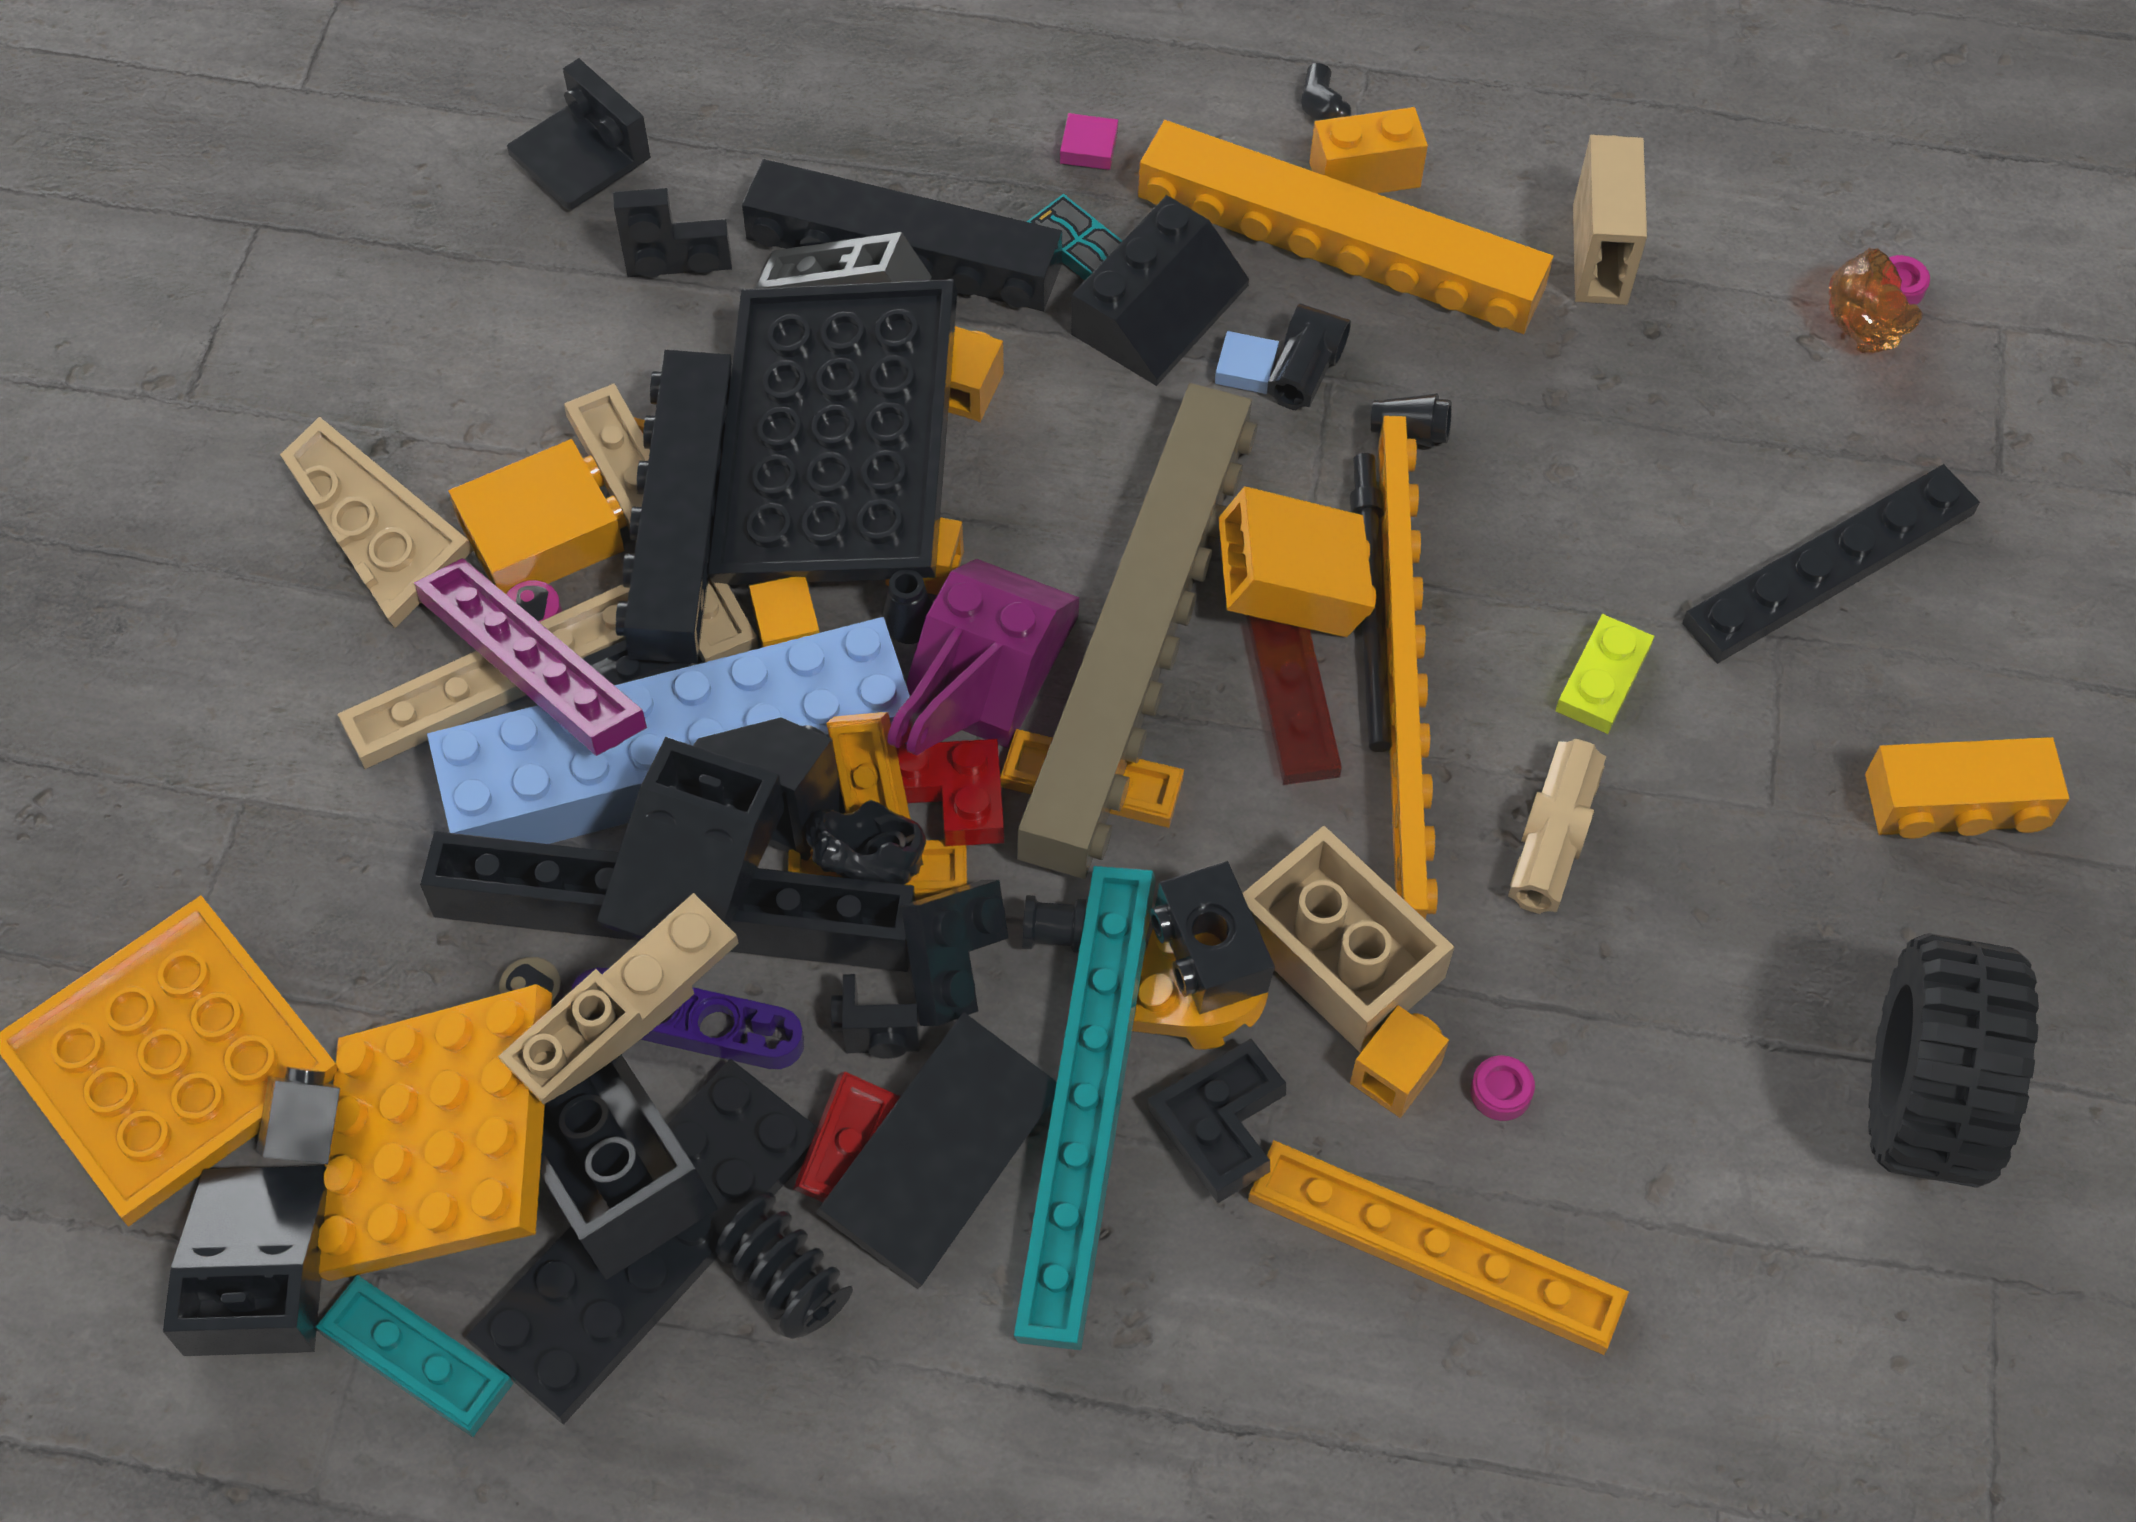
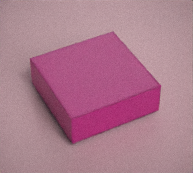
M1068 113L1060 150V164L1110 170L1118 134V119Z

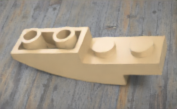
M693 893L606 972L601 974L595 969L504 1050L498 1056L500 1061L542 1104L551 1101L616 1059L694 995L692 985L738 944L737 935Z

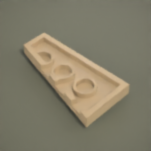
M318 417L280 454L394 628L421 603L414 582L461 558L465 559L474 550L465 536L321 417Z

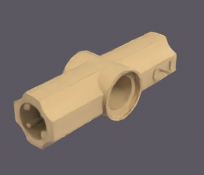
M1579 739L1569 742L1558 741L1542 793L1537 792L1521 840L1525 845L1510 883L1511 888L1508 897L1514 899L1522 909L1537 914L1548 911L1557 912L1573 861L1574 859H1579L1592 820L1594 809H1590L1605 767L1606 756L1601 754L1592 743Z

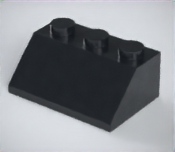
M1166 195L1072 294L1071 335L1157 386L1249 286V278L1210 220Z

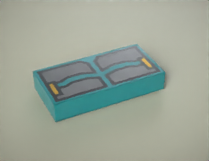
M1065 194L1059 196L1026 221L1062 230V263L1083 280H1086L1123 241Z

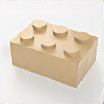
M1322 826L1242 893L1274 963V970L1359 1052L1363 1051L1397 1005L1406 1011L1410 1010L1446 978L1454 946L1325 826Z

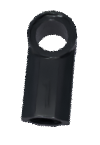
M1301 303L1297 306L1288 326L1284 350L1268 381L1267 393L1272 395L1280 406L1295 411L1301 407H1310L1329 365L1336 366L1341 358L1350 333L1351 320Z

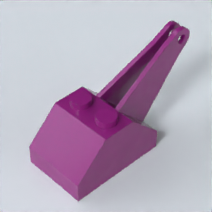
M979 559L972 560L952 570L926 615L906 682L910 697L899 708L892 721L888 733V744L899 748L908 741L907 752L919 755L931 746L962 730L983 739H998V745L1010 749L1016 729H1020L1079 617V597Z

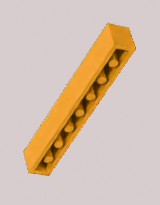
M1165 119L1139 164V198L1157 205L1167 195L1209 219L1212 224L1243 234L1252 240L1263 241L1291 251L1300 257L1310 258L1336 267L1350 275H1358L1381 283L1398 292L1409 293L1440 304L1446 309L1456 310L1482 319L1499 328H1507L1525 334L1546 289L1554 255Z

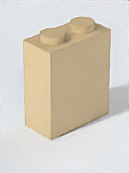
M1590 135L1573 203L1575 302L1628 305L1647 239L1643 138Z

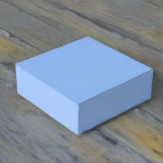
M1227 331L1216 369L1215 384L1267 394L1268 381L1276 362L1279 341Z

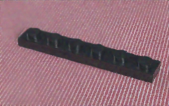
M1943 464L1686 611L1682 624L1718 664L1975 514L1980 501Z

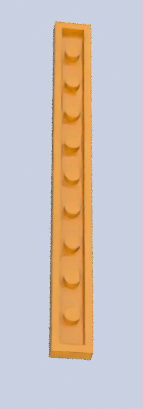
M1384 416L1378 443L1379 489L1383 493L1384 515L1380 522L1392 736L1390 775L1395 892L1426 920L1427 914H1436L1438 886L1436 879L1427 878L1426 861H1433L1435 829L1434 826H1427L1424 823V809H1430L1432 805L1433 781L1431 774H1422V758H1428L1430 751L1429 723H1420L1419 708H1426L1428 678L1426 673H1418L1417 659L1424 658L1426 642L1425 625L1415 624V611H1421L1423 603V578L1413 577V563H1419L1421 533L1420 530H1411V517H1417L1419 488L1418 484H1409L1408 473L1415 471L1417 445L1416 439H1407L1406 416Z

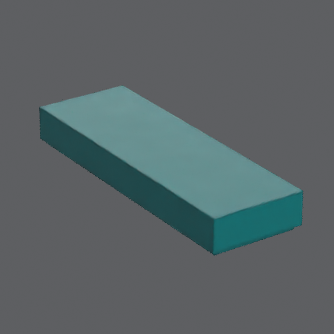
M358 1275L316 1326L322 1336L471 1437L475 1436L514 1384L508 1375Z

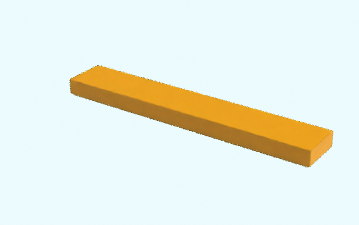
M1273 1140L1267 1157L1270 1159V1172L1254 1182L1249 1193L1248 1202L1602 1355L1606 1353L1629 1291Z

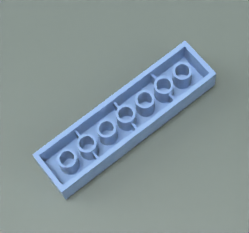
M884 617L615 685V687L643 709L647 728L624 740L620 745L610 748L597 756L539 705L427 733L450 833L551 844L629 823L640 786L665 737L693 746L698 738L780 717L801 726L810 725L816 727L829 737L827 722L834 716L889 712L892 724L897 711L910 695Z

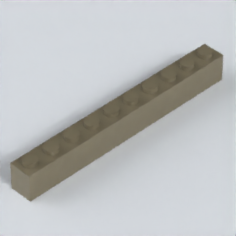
M1193 383L1188 384L1019 825L1017 860L1083 879L1087 877L1093 858L1103 860L1112 833V826L1106 824L1111 809L1121 811L1129 787L1130 777L1123 776L1127 763L1129 761L1137 764L1140 760L1147 735V730L1141 728L1145 715L1155 717L1164 688V684L1158 682L1162 669L1171 671L1174 666L1180 645V638L1174 636L1178 624L1188 626L1196 601V593L1190 592L1194 580L1204 582L1212 556V549L1206 547L1210 537L1220 538L1218 517L1227 508L1222 503L1225 495L1232 497L1236 495L1243 470V465L1237 462L1241 453L1250 455L1254 445L1258 424L1250 422L1252 399Z

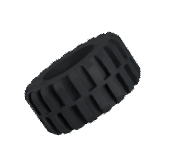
M1931 933L1911 939L1907 943V947L1902 950L1898 957V966L1894 968L1890 978V988L1888 994L1885 995L1882 1007L1883 1014L1875 1041L1877 1043L1875 1057L1872 1060V1083L1868 1104L1870 1109L1868 1130L1869 1135L1872 1136L1870 1142L1871 1152L1875 1155L1874 1159L1888 1172L1978 1188L1995 1181L2001 1175V1169L2007 1166L2011 1158V1148L2013 1145H2016L2021 1131L2020 1123L2022 1116L2026 1113L2028 1105L2030 1079L2033 1078L2035 1066L2034 1049L2038 1040L2036 1013L2039 1009L2038 994L2035 992L2037 980L2035 972L2031 969L2032 964L2018 950L2012 947Z

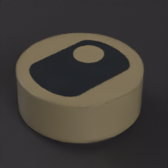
M526 957L515 961L504 971L499 983L500 994L538 984L552 993L551 1008L562 1000L564 992L561 978L555 966L539 957Z

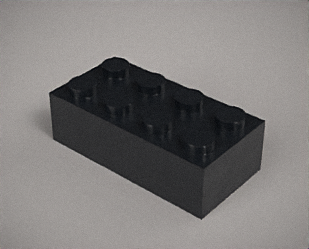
M622 1054L581 1083L545 1103L540 1174L605 1280L718 1209L696 1168Z

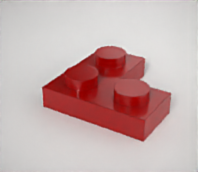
M998 739L939 742L919 755L907 752V744L896 748L907 803L943 801L945 846L1004 843Z

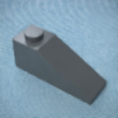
M898 232L772 251L755 289L931 280L932 276L903 233Z

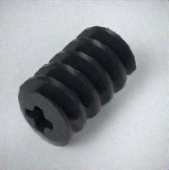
M766 1192L750 1201L729 1221L718 1239L715 1251L722 1262L733 1263L731 1270L738 1281L749 1282L747 1289L753 1299L758 1301L765 1300L763 1308L768 1317L775 1320L781 1319L780 1329L785 1337L791 1339L804 1337L830 1322L847 1303L853 1288L848 1286L833 1293L831 1288L839 1278L840 1271L837 1267H829L818 1274L814 1271L823 1259L824 1252L820 1248H814L802 1255L799 1253V1250L808 1239V1234L804 1229H798L784 1236L783 1232L790 1224L792 1215L788 1211H781L769 1218L767 1214L776 1203V1197L773 1193Z

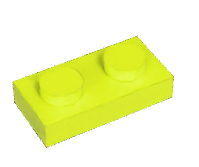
M1602 614L1558 700L1555 711L1608 734L1651 648L1655 636Z

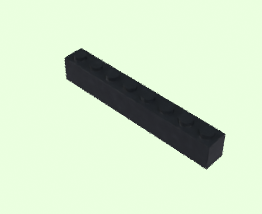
M434 831L420 883L433 917L634 941L641 940L599 926L597 923L619 852ZM757 868L729 927L737 935L738 944L730 952L908 972L910 960L901 905L915 901L914 886Z

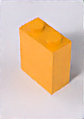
M572 439L448 490L458 523L473 546V551L487 578L505 594L521 582L537 580L549 584L624 551L620 529L627 526L623 511L614 495L607 498L604 497L599 488L604 486V481L594 458L591 455L583 458Z
M1244 486L1218 517L1227 611L1342 637H1348L1372 613L1376 603V590L1371 580L1369 565L1370 543L1366 540L1363 515Z

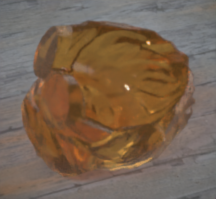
M1869 248L1845 262L1832 275L1828 290V306L1832 317L1835 319L1838 327L1857 342L1856 350L1864 354L1887 351L1899 346L1902 341V335L1913 331L1919 325L1923 316L1918 305L1909 304L1901 290L1902 280L1895 265L1878 248Z

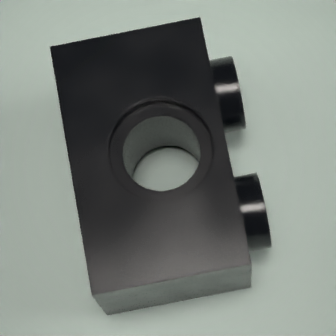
M1225 861L1159 882L1156 905L1150 909L1152 926L1161 943L1169 942L1176 958L1172 966L1178 988L1184 997L1192 995L1199 1014L1267 993L1275 966L1229 862ZM1201 933H1209L1218 937L1222 943L1209 946L1200 943L1194 936Z

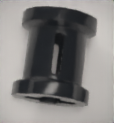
M1026 895L1022 949H1032L1035 944L1071 946L1074 953H1079L1086 914V899H1077L1074 905L1038 902L1036 896Z

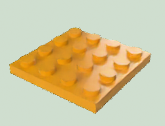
M201 895L0 1032L1 1057L128 1227L200 1176L203 1169H210L259 1133L268 1076L285 1078L287 1067L324 1071V1083H329L334 1079V1073L338 1070L334 1060Z
M535 984L338 1038L336 1054L338 1070L334 1073L333 1085L340 1088L329 1161L328 1164H324L326 1167L324 1185L327 1188L324 1223L319 1229L318 1247L321 1250L319 1274L323 1279L334 1281L536 1235L545 1104H542L500 1061L498 1056L551 1009L552 993Z

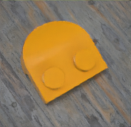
M1154 929L1152 930L1143 960L1132 1031L1186 1037L1194 1049L1204 1050L1223 1046L1225 1044L1223 1037L1233 1033L1243 1024L1252 1027L1256 1023L1266 1005L1268 992L1199 1014L1192 995L1184 997L1178 988L1172 966L1176 958L1169 942L1161 943ZM1201 933L1194 936L1200 943L1213 946L1222 943L1213 934Z

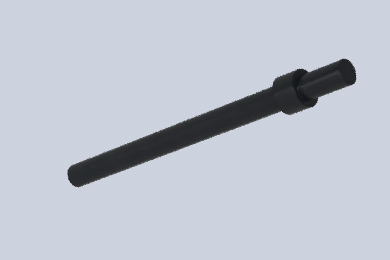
M1360 453L1353 458L1355 490L1350 493V511L1363 515L1366 540L1370 543L1369 565L1371 580L1376 590L1375 608L1362 621L1368 741L1371 751L1385 752L1392 747L1379 532V519L1384 515L1383 493L1377 488L1375 456L1370 453Z

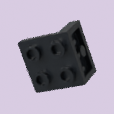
M580 58L563 68L567 87L564 97L568 106L507 145L509 155L569 210L576 208L651 158L644 116Z

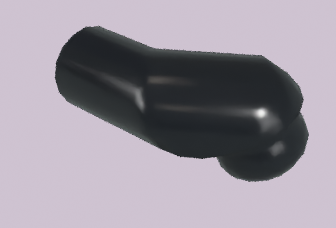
M1313 63L1307 69L1301 98L1303 110L1316 120L1351 116V106L1349 103L1342 101V96L1329 88L1332 74L1331 69L1321 63Z

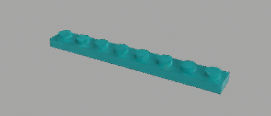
M1093 867L1014 1331L1015 1339L1021 1344L1073 1350L1082 1349L1148 935L1150 909L1152 908L1156 879L1153 870Z

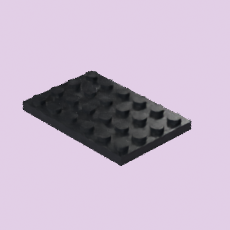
M954 279L741 290L708 575L713 584H760L788 577H806L807 582L890 579L899 570L917 571L922 578L936 577L958 294Z

